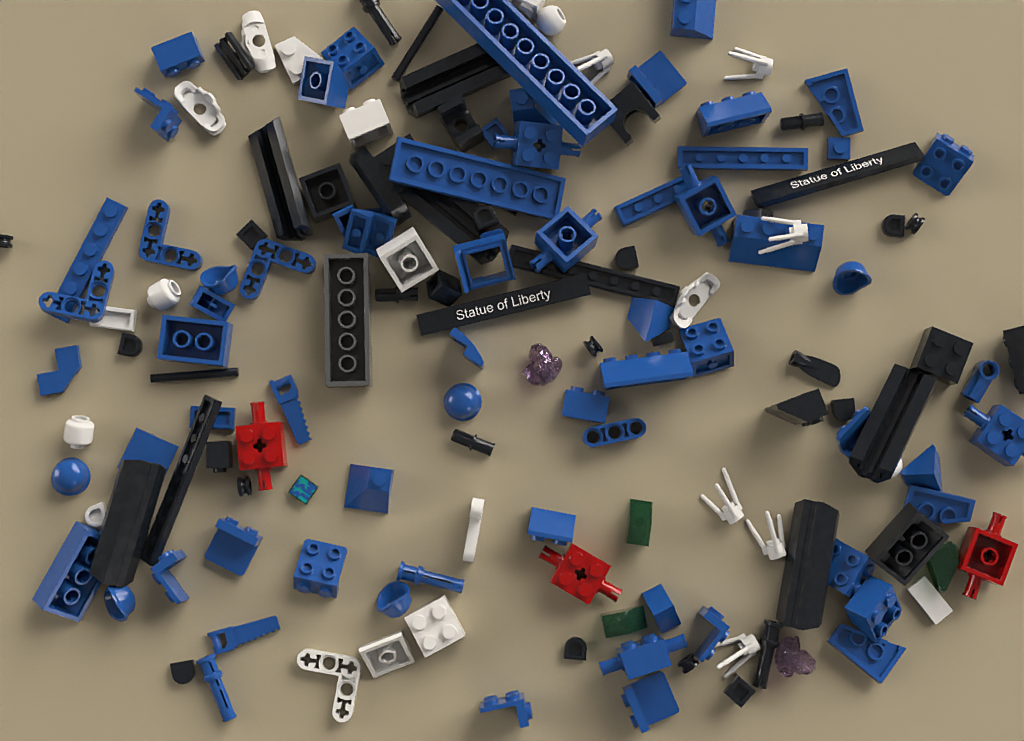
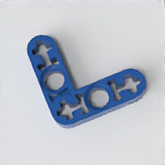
M156 199L152 201L148 207L139 246L140 257L147 262L189 271L199 270L203 264L202 256L199 253L163 244L170 216V207L163 200ZM160 205L165 209L164 212L159 213L158 219L163 220L162 223L152 220V218L157 219L158 213L154 209L159 208ZM158 225L160 227L159 235L155 237L150 236V227ZM147 239L158 241L157 244L152 243V249L155 253L150 254L148 257L145 250L150 249L151 243ZM170 250L175 251L177 254L173 262H167L165 259L166 253ZM194 255L197 263H193L190 266V263L181 260L182 256L190 259Z
M262 239L255 245L240 285V293L248 300L258 298L272 263L303 274H311L316 269V260L308 253L269 239ZM266 244H269L268 247L276 251V247H279L275 259H272L274 254L266 252L263 255V251L260 250L261 246L265 247ZM289 251L292 254L291 260L286 263L280 260L281 253ZM297 254H299V260L306 261L308 258L312 264L311 267H306V269H303L304 266L297 262L296 266L292 265L296 261ZM255 264L263 265L264 271L261 275L253 274L252 268ZM249 276L256 280H260L259 283L254 282L253 288L256 291L255 293H250V295H248V292L245 290L246 287H250L252 284V280L249 279Z
M104 260L95 264L86 299L54 292H45L39 297L38 301L41 310L47 314L91 323L101 321L105 314L115 275L113 265ZM107 267L108 272L104 275V282L100 281L101 272L99 270ZM98 286L105 289L104 295L100 297L93 294L94 288ZM49 298H52L53 303L60 304V300H63L61 303V310H59L58 305L51 304L50 307H47L44 301L48 302ZM74 302L78 305V308L75 312L71 313L65 310L66 305ZM82 305H84L85 310L90 311L93 310V307H96L99 313L91 316L89 311L83 310V315H81Z

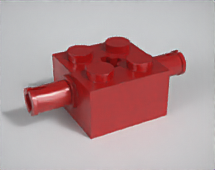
M264 402L250 403L252 423L250 425L235 426L239 470L257 471L258 491L272 490L270 470L274 467L288 466L284 423L280 421L268 423L265 420ZM261 442L266 444L262 451L257 448Z
M996 512L992 513L993 515L987 530L977 527L967 528L953 566L955 569L968 573L969 579L962 595L974 600L977 599L982 582L987 581L1003 586L1018 547L1017 543L1002 538L1000 535L1007 517ZM984 553L987 555V559L983 557Z
M573 543L570 544L563 555L546 545L544 546L542 551L550 556L541 552L538 558L555 566V572L550 579V583L588 605L598 592L614 602L618 600L619 597L611 593V591L620 595L622 589L605 581V576L611 565ZM584 568L585 577L576 579L575 570Z

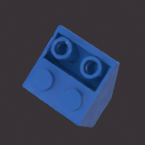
M532 507L527 534L531 535L532 540L544 542L545 538L553 539V544L566 546L567 542L572 543L576 515Z
M871 575L868 576L844 607L849 620L875 643H878L881 637L887 634L888 628L894 620L899 618L902 611L893 586Z

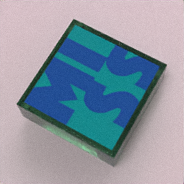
M300 474L288 493L307 505L319 486Z

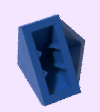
M632 297L627 319L643 340L647 342L670 329V317L674 307L653 299Z
M933 444L900 471L901 478L906 486L913 484L942 491L940 457Z

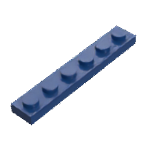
M678 146L677 169L685 168V165L691 164L693 170L807 171L808 148Z
M106 198L57 293L79 298L83 297L90 283L95 264L102 260L128 210L126 206ZM60 300V304H55L58 305L59 310H61V303L63 300ZM70 302L66 305L65 310L71 313L75 312L78 305ZM51 315L65 323H69L71 318Z

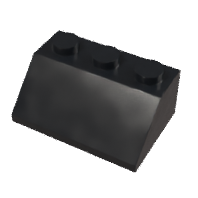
M1024 326L1003 331V343L1009 353L1008 362L1013 369L1014 385L1019 395L1024 394Z
M819 389L800 394L765 408L767 413L794 425L801 424L802 427L824 421L823 416L829 414Z
M908 502L865 552L876 565L906 586L950 536L928 516Z

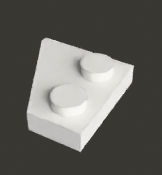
M295 36L275 45L293 85L300 83L304 56L323 59Z

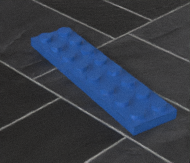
M397 137L388 181L552 220L560 213L566 178Z

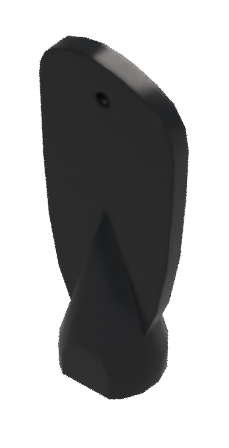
M797 350L792 353L789 365L799 367L809 376L832 387L839 384L841 375L836 365L813 356L803 355Z

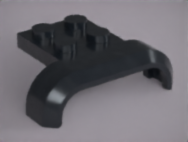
M410 133L403 137L406 139L414 140ZM396 143L375 157L371 155L365 146H362L350 154L349 163L360 176L385 215L396 218V225H400L411 218L412 215L399 195L410 186L388 181Z

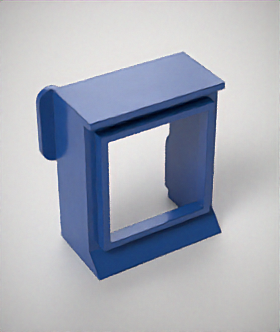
M502 229L482 233L480 239L453 246L465 294L474 289L513 279L516 280ZM500 246L506 271L471 279L465 255Z

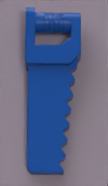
M290 374L276 381H269L297 443L303 444L312 440L309 437L310 432L307 431L308 426L305 425L304 414L301 412L303 408L299 406L301 404L298 401L299 391L292 375ZM290 384L289 392L280 395L278 389Z
M271 616L235 627L230 626L207 633V635L211 638L216 655L231 651L238 647L239 644H244L245 641L250 642L251 639H257V636L267 635L269 631L280 630L277 616ZM225 633L227 645L222 648L219 634Z

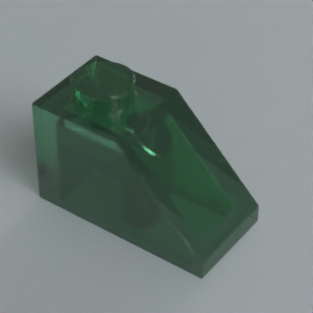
M630 499L624 542L649 547L652 525V502Z
M946 540L926 563L933 585L939 592L947 590L959 564V550L952 541Z
M643 605L600 614L605 638L629 634L648 627Z

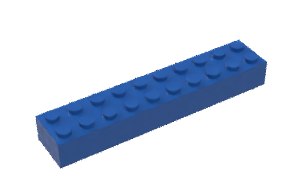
M435 0L582 147L614 121L618 108L508 0Z

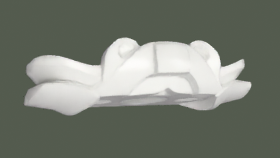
M249 11L242 16V42H240V45L255 65L256 71L259 73L273 71L276 66L275 57L265 22L260 12ZM255 36H262L265 39V44L257 47L253 44L252 40Z
M183 81L175 87L174 96L203 129L213 136L220 134L225 129V118L221 114V108L218 106L216 98L211 93L204 91L201 87L197 88L189 81ZM197 104H203L206 107V112L198 115L194 112V107Z
M706 272L682 289L670 317L673 325L682 329L687 328L691 324L693 317L720 287V281L717 277ZM692 294H696L699 297V303L694 307L690 306L688 302Z

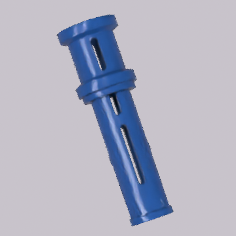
M404 561L400 563L396 579L397 581L402 579L414 582V585L417 586L423 583L462 593L465 581L464 579L461 580L426 571L423 566L414 567L406 565Z
M215 653L198 659L196 663L200 664L204 674L203 680L209 684L223 722L237 717L234 712L221 679L223 672L217 666Z

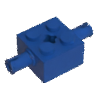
M517 121L515 122L514 136L494 135V140L502 141V143L493 142V148L511 149V165L559 170L561 155L579 157L581 151L572 150L581 149L579 143L562 142L563 127L561 125ZM538 142L540 149L533 147V144Z
M685 165V168L682 167L678 171L687 187L673 197L693 235L701 236L710 231L717 247L723 246V242L727 244L730 239L727 237L721 224L737 214L717 176L710 175L703 180H698L692 165ZM703 202L708 203L705 205L706 210L702 209Z
M567 206L536 232L534 243L542 252L529 262L532 269L536 266L534 271L539 273L551 261L563 273L570 269L596 246L598 235L591 227L602 220L600 213L598 212L595 215L597 210L592 209L581 219Z
M1002 404L992 406L987 415L976 409L973 405L968 406L966 409L968 412L965 411L963 416L979 426L969 440L970 443L1004 466H1014L1020 456L1024 457V419Z
M650 633L642 636L641 641L633 642V640L623 642L620 644L621 647L617 648V657L599 662L601 672L605 676L622 669L630 680L672 666L669 653L688 648L684 634L664 640L659 635Z

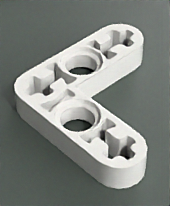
M474 497L472 500L463 561L474 562L485 499Z
M302 650L297 657V663L300 668L339 676L332 715L338 722L348 721L354 711L361 673L360 660L353 656L321 650ZM309 653L310 658L318 659V655H321L319 668L315 667L317 662H310L306 665L302 657ZM326 657H332L335 660V667L333 669H326L324 667L323 661ZM340 659H343L342 664L345 665L353 661L357 670L355 669L352 673H349L348 668L341 667V672L337 671ZM344 683L352 685L353 693L351 695H344L341 692V686ZM339 698L352 700L351 703L348 701L346 703L345 710L349 711V714H345L344 717H341L340 712H337V709H340L343 701H338Z

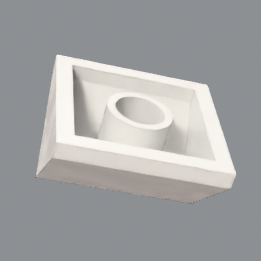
M403 629L364 644L359 648V653L373 678L415 662Z

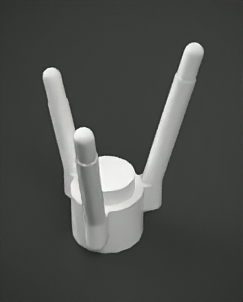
M738 47L734 48L736 53L728 51L730 56L753 62L752 71H756V74L725 76L724 80L754 78L762 80L764 75L770 76L773 59Z
M608 49L571 61L573 65L591 60L576 67L579 71L594 65L596 70L601 69L590 81L593 85L604 74L611 71L609 66L614 64V59Z
M761 217L762 221L793 225V227H789V234L769 237L768 239L769 241L790 239V241L759 250V254L796 244H803V242L808 241L807 224H801V220Z
M723 467L722 472L733 501L729 502L717 483L715 488L725 503L722 507L723 512L705 495L702 494L700 497L719 515L722 521L727 520L729 524H733L744 516L741 511L743 507L738 501L727 470Z
M768 511L765 512L772 540L766 542L767 546L748 519L745 520L751 533L762 548L764 555L768 554L770 560L787 555L785 551L787 546L784 540L780 514L777 515L779 538H777L770 513Z
M743 633L737 637L724 640L722 643L718 642L714 647L740 641L737 644L739 651L717 665V669H720L739 656H744L724 674V678H728L749 658L755 656L756 651L761 649L753 634L746 636Z

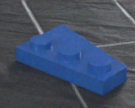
M847 68L804 81L841 137L864 131Z
M909 484L903 507L910 502L934 523L970 522L976 500Z
M842 623L837 625L826 641L878 684H882L906 650L905 647L895 645L884 639H880L878 643H875L862 631Z

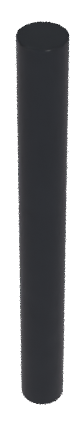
M436 5L391 76L392 79L399 82L443 12V8Z
M239 368L151 374L150 381L151 383L234 377L239 376Z

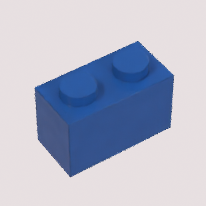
M192 32L151 47L158 67L165 77L177 76L181 73L180 71L187 68H197L201 65L200 63L205 62L197 39Z
M571 386L570 390H565L562 417L602 424L606 422L610 397L605 396V392L592 390V394L583 392L584 388Z

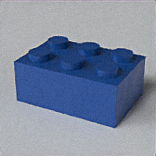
M162 315L157 359L228 368L233 324L225 321Z

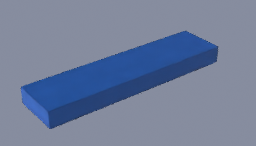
M680 176L615 206L614 210L622 227L675 204L676 201L673 196L685 190L687 185L683 177Z

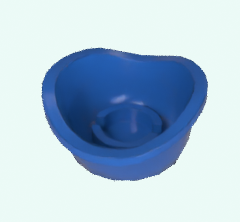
M849 261L836 269L832 284L837 294L851 295L870 285L872 279L861 263Z
M215 266L205 270L200 276L202 285L217 295L233 291L238 285L237 266Z
M459 383L452 386L444 397L446 412L452 418L459 421L471 420L479 413L482 406V398L479 391L468 383Z
M73 457L65 458L57 463L51 475L53 488L58 493L66 496L82 493L86 490L91 480L88 466L80 459Z
M401 581L388 583L378 594L376 601L377 611L390 618H397L405 614L411 605L410 588Z
M107 586L104 593V601L109 615L117 621H126L136 606L132 590L128 586Z

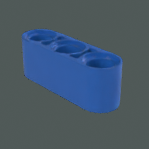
M632 418L594 426L585 430L582 440L588 447H598L636 439L645 434L646 424L642 419ZM637 422L640 424L641 432L639 434H633L630 431L631 423ZM610 427H617L619 429L620 435L617 439H612L609 436L608 430ZM590 431L596 432L599 436L595 444L589 443L587 440V433Z

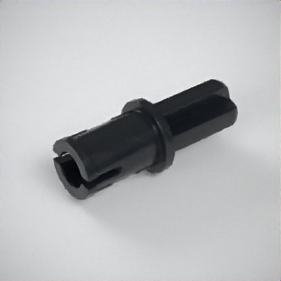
M822 112L807 115L800 113L799 116L780 119L782 131L801 129L803 131L809 127L824 126V115Z
M398 286L396 288L376 289L375 300L377 302L396 301V303H399V301H418V287L409 288L404 292H401Z
M455 429L451 436L453 442L470 448V451L473 449L488 456H491L495 443L478 438L477 434L473 436L458 429Z

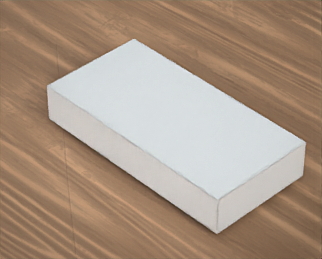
M106 306L103 319L97 323L90 322L89 326L134 332L138 311ZM93 307V310L91 311V316H94L95 313H99L96 307Z
M925 576L920 577L906 589L935 625L953 611Z

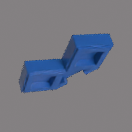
M78 345L55 349L58 371L37 374L40 396L63 393L68 388L71 380L82 368Z

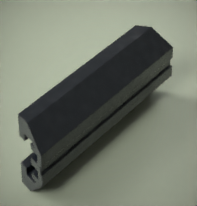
M476 43L402 76L399 81L401 99L405 104L408 114L417 119L437 110V107L460 93L464 98L511 76Z
M279 116L248 137L276 238L284 241H303L307 237L312 236L313 232Z
M409 187L399 194L404 202L456 245L480 239L482 233L496 229L503 230L507 242L509 231L500 222L484 230H478L474 221V212L479 205L475 202L414 187ZM499 246L469 255L479 264L483 265L493 261L501 250Z
M894 364L849 456V464L858 476L870 479L875 483L891 479L936 386L937 378Z
M144 460L121 461L89 566L90 574L101 583L124 587L133 582L167 471L162 465Z
M803 499L796 502L794 506L775 618L785 627L808 630L819 628L822 624L840 516L837 509L824 502Z

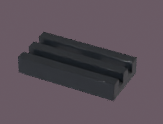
M226 32L225 37L221 38L220 42L216 43L214 47L237 80H243L255 68V65L233 33ZM228 41L230 42V44L232 45V47L234 48V50H235L236 52L233 51V49L231 48V46L228 44ZM240 58H241V60L243 61V63L246 65L247 68L244 67V65H243L242 62L240 61Z

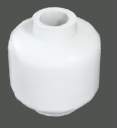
M161 279L148 288L147 302L152 308L165 311L179 302L181 290L173 280Z
M81 415L72 416L65 423L63 439L66 443L70 444L71 448L83 449L84 446L92 443L95 426L89 417Z

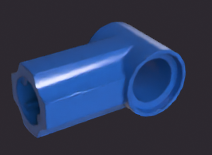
M992 360L977 362L971 377L960 394L975 403H979L992 380L999 375L1000 368L998 364ZM985 365H988L990 368L988 376H985L983 373Z

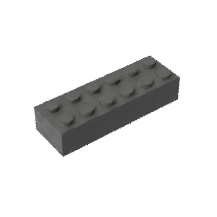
M368 253L324 254L325 385L328 388L372 387L370 256Z

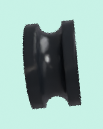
M915 212L904 229H910L911 233L915 234L922 226L925 218H919Z
M0 234V248H13L11 244L13 236Z
M590 336V340L584 341L583 344L595 358L597 352H603V349L597 340Z
M246 476L245 479L237 478V489L240 497L244 496V494L252 495L250 476Z
M693 653L685 656L677 664L678 667L683 668L682 672L684 674L694 669L700 663L699 660L694 659L695 655Z

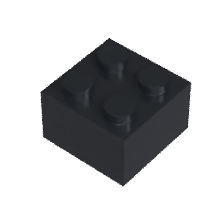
M340 163L299 178L311 213L317 223L333 218V213L350 205H353L354 209L358 208Z
M933 326L926 328L909 369L937 378L938 381L947 385L958 384L973 343Z

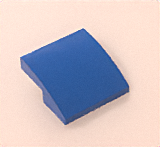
M353 208L350 213L342 248L353 253H368L379 258L376 249L393 239L397 219L384 214Z
M454 327L450 332V337L466 348L463 353L464 358L480 369H483L485 366L484 361L477 348L460 330Z
M136 427L117 468L120 467V463L123 460H144L160 464L168 471L179 447Z

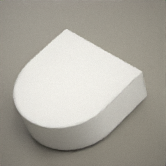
M100 502L87 509L85 520L88 525L92 527L102 526L107 510L105 502Z

